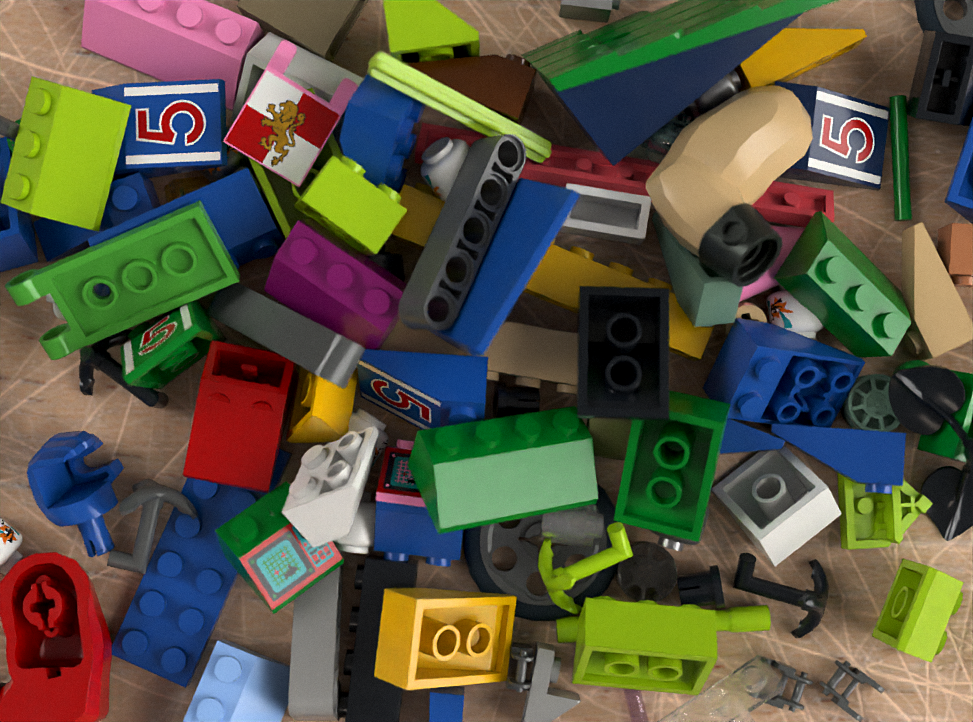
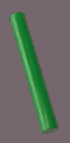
M896 95L889 97L895 221L903 222L912 220L907 98L905 95Z

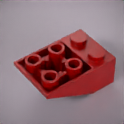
M211 340L200 380L183 477L269 493L297 380V364L275 352Z

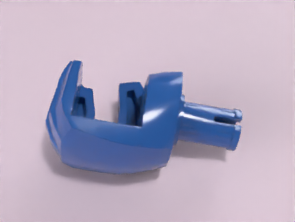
M86 431L61 432L51 437L30 460L27 468L30 488L38 507L49 521L60 527L77 524L88 556L94 557L96 554L100 556L115 547L104 522L103 514L118 504L111 484L124 467L119 459L111 460L99 467L87 466L83 457L97 450L103 445V442L94 434H89Z

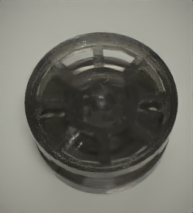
M636 541L631 543L630 546L634 556L617 564L615 578L619 587L628 597L637 602L642 600L655 602L663 600L671 593L677 581V566L673 557L666 549L654 542Z

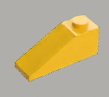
M784 28L734 69L741 80L742 87L739 89L742 92L752 87L772 86L775 81H790L856 49L867 35L864 29Z

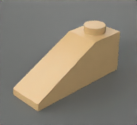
M923 222L903 230L902 294L912 322L903 339L908 350L914 356L918 355L919 360L933 359L973 340V322Z

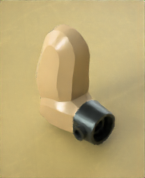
M780 86L749 88L735 94L684 127L675 139L666 157L646 181L645 188L660 219L677 241L697 255L700 262L737 287L748 286L756 282L772 267L780 254L782 238L752 204L765 193L776 178L805 155L813 139L810 116L800 100L790 90Z

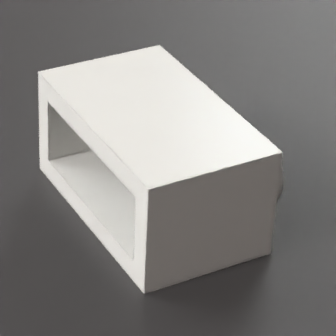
M570 183L566 184V189L580 194V197L558 232L640 245L645 240L651 198L649 196Z

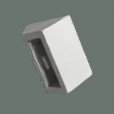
M375 425L359 432H348L339 440L324 446H313L303 455L301 459L302 464L295 481L289 488V495L282 513L313 548L349 535L372 467L379 436V430Z

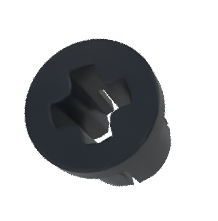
M496 382L493 395V419L539 412L540 402H536L540 401L539 388L506 387L505 382Z
M718 565L709 566V571L676 575L681 605L708 606L716 604V609L725 608Z

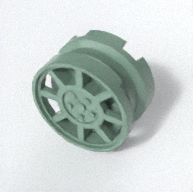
M872 374L856 379L840 409L842 417L851 428L890 432L901 424L895 416L889 401L888 386L890 376Z

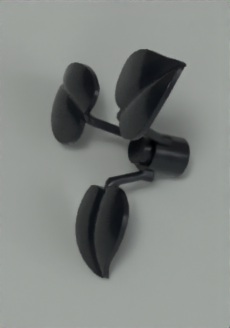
M924 365L898 370L890 378L888 395L892 410L899 422L912 432L930 435L935 433L945 420L965 446L964 456L967 464L962 467V470L953 466L940 467L926 477L920 490V494L925 495L933 503L926 513L935 523L943 538L949 541L973 526V438L968 436L959 422L951 415L958 411L964 403V385L953 371L942 366Z

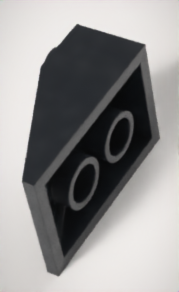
M580 286L577 313V418L669 420L668 288Z

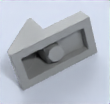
M537 641L529 679L531 687L526 694L521 722H551L581 701L578 693L548 687L549 682L557 683L561 666V658L554 657L555 648L552 644Z

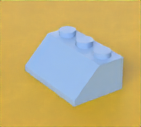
M226 639L217 640L183 722H281L288 706L290 665Z

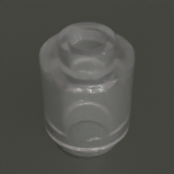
M596 504L543 514L541 538H550L551 543L592 547L593 539H602L604 514L596 513Z

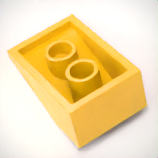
M430 588L384 589L374 677L405 690L507 681L517 596Z

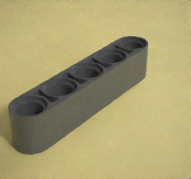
M513 134L480 138L471 145L400 299L398 307L399 317L406 327L413 330H445L452 326L456 320L525 165L526 149L519 137Z
M238 282L218 290L205 313L345 389L366 350L353 341Z

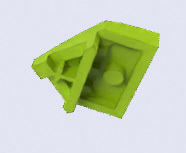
M837 473L839 509L842 513L839 516L841 548L847 550L889 547L891 543L900 544L904 539L903 534L921 513L925 514L933 503L925 495L919 494L904 479L903 486H892V494L865 492V484L855 483Z

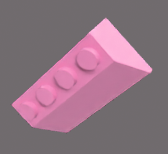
M85 0L81 47L162 82L224 80L226 108L233 111L246 55L265 34L258 22L206 0Z

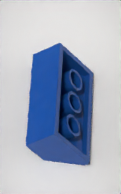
M248 167L87 238L90 247L201 200L237 270L239 266L252 260L265 259L274 255L286 239L266 195Z

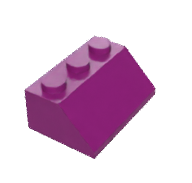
M302 219L296 222L275 255L264 291L294 312L336 332L365 349L380 350L400 319L398 307L407 284L313 219Z

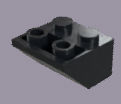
M925 30L908 99L907 115L919 119L970 126L973 117V37Z

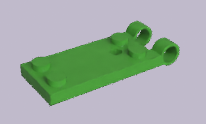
M200 200L39 270L31 269L8 281L5 288L17 306L27 305L50 293L67 323L58 325L44 333L40 337L39 342L50 360H57L85 346L237 283L240 280V274ZM105 284L109 287L110 294L100 296L94 291V286Z

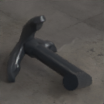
M123 330L80 349L79 386L84 395H93L95 368L97 371L101 370L147 406L161 409L167 406L169 398L165 393L156 391L153 388L128 385L123 379L122 365L107 352L109 348L122 345L129 340L127 335L132 330Z
M741 553L739 555L733 588L801 607V610L807 611L808 614L803 620H800L799 627L791 632L795 638L805 636L820 624L828 599L829 583L823 568L816 559L809 561L813 569L811 578L814 582V591L808 589L803 591L754 577L756 557L750 553Z

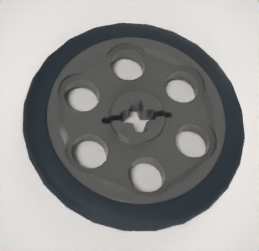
M597 483L598 500L596 504L521 518L519 524L513 528H504L499 523L464 529V556L469 573L479 590L484 593L517 596L515 617L532 621H556V619L576 615L556 605L548 591L542 595H535L528 590L526 585L530 574L539 571L538 546L530 541L518 540V538L539 536L540 529H546L550 538L556 541L568 542L567 545L555 543L551 545L554 554L552 557L554 570L561 566L565 568V563L571 555L582 554L587 558L612 547L607 527L616 522L613 521L616 507L606 491ZM580 511L587 512L593 519L592 530L583 536L572 533L569 526L572 515ZM499 547H510L517 555L514 567L509 570H500L493 564L492 555ZM619 563L576 581L573 587L565 590L564 593L571 596L574 603L583 608L585 598L601 596L608 589L618 570Z

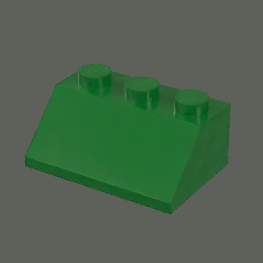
M821 211L815 212L774 279L802 306L814 314L822 325L854 356L859 358L892 356L912 323L902 292Z

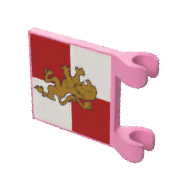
M282 40L223 142L300 187L346 110L348 101L358 88V85L352 80L344 78L330 102L324 101L283 75L296 55L297 47L288 40Z

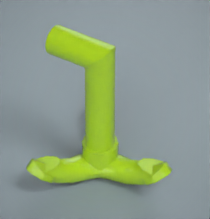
M614 522L607 527L612 547L565 568L561 566L554 570L552 565L554 554L551 549L553 539H544L538 555V569L552 601L560 608L573 614H578L582 607L575 604L573 598L565 594L564 591L571 589L576 581L634 556L621 522Z

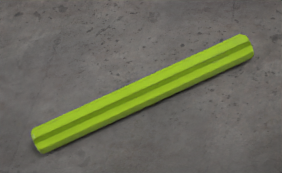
M383 51L377 52L368 63V74L370 77L486 137L513 134L519 137L525 146L526 157L536 163H543L546 158L550 157L552 144L548 139Z

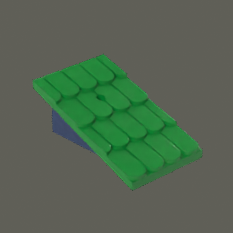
M679 0L651 13L649 11L633 13L586 34L578 30L524 53L522 57L530 62L531 68L536 69L538 75L593 146L614 166L801 14L840 0Z

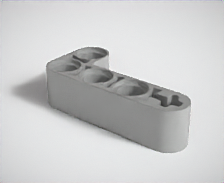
M343 564L294 599L288 709L289 715L295 721L340 720L338 718L341 683L338 680Z

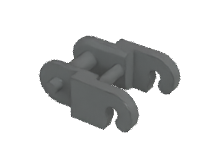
M513 642L510 655L513 659L518 660L516 678L509 677L506 681L507 689H514L516 692L529 691L531 683L525 677L527 662L534 660L533 647L530 644Z
M763 656L762 663L769 666L772 665L780 670L782 674L776 694L772 693L771 696H767L751 690L749 696L780 709H783L784 704L790 706L788 710L795 712L796 708L804 710V706L799 703L806 684H813V681L807 678L808 673L802 671L801 675L795 674L796 669L792 666ZM788 678L797 681L791 699L782 696Z
M836 660L835 664L839 667L827 684L823 681L819 683L825 688L822 693L828 696L831 692L834 695L831 701L861 722L864 718L848 707L849 701L847 698L858 683L864 684L866 682L881 694L885 689L856 667L853 671L848 669L851 665L848 661L842 664ZM847 673L854 679L842 695H840L834 689Z

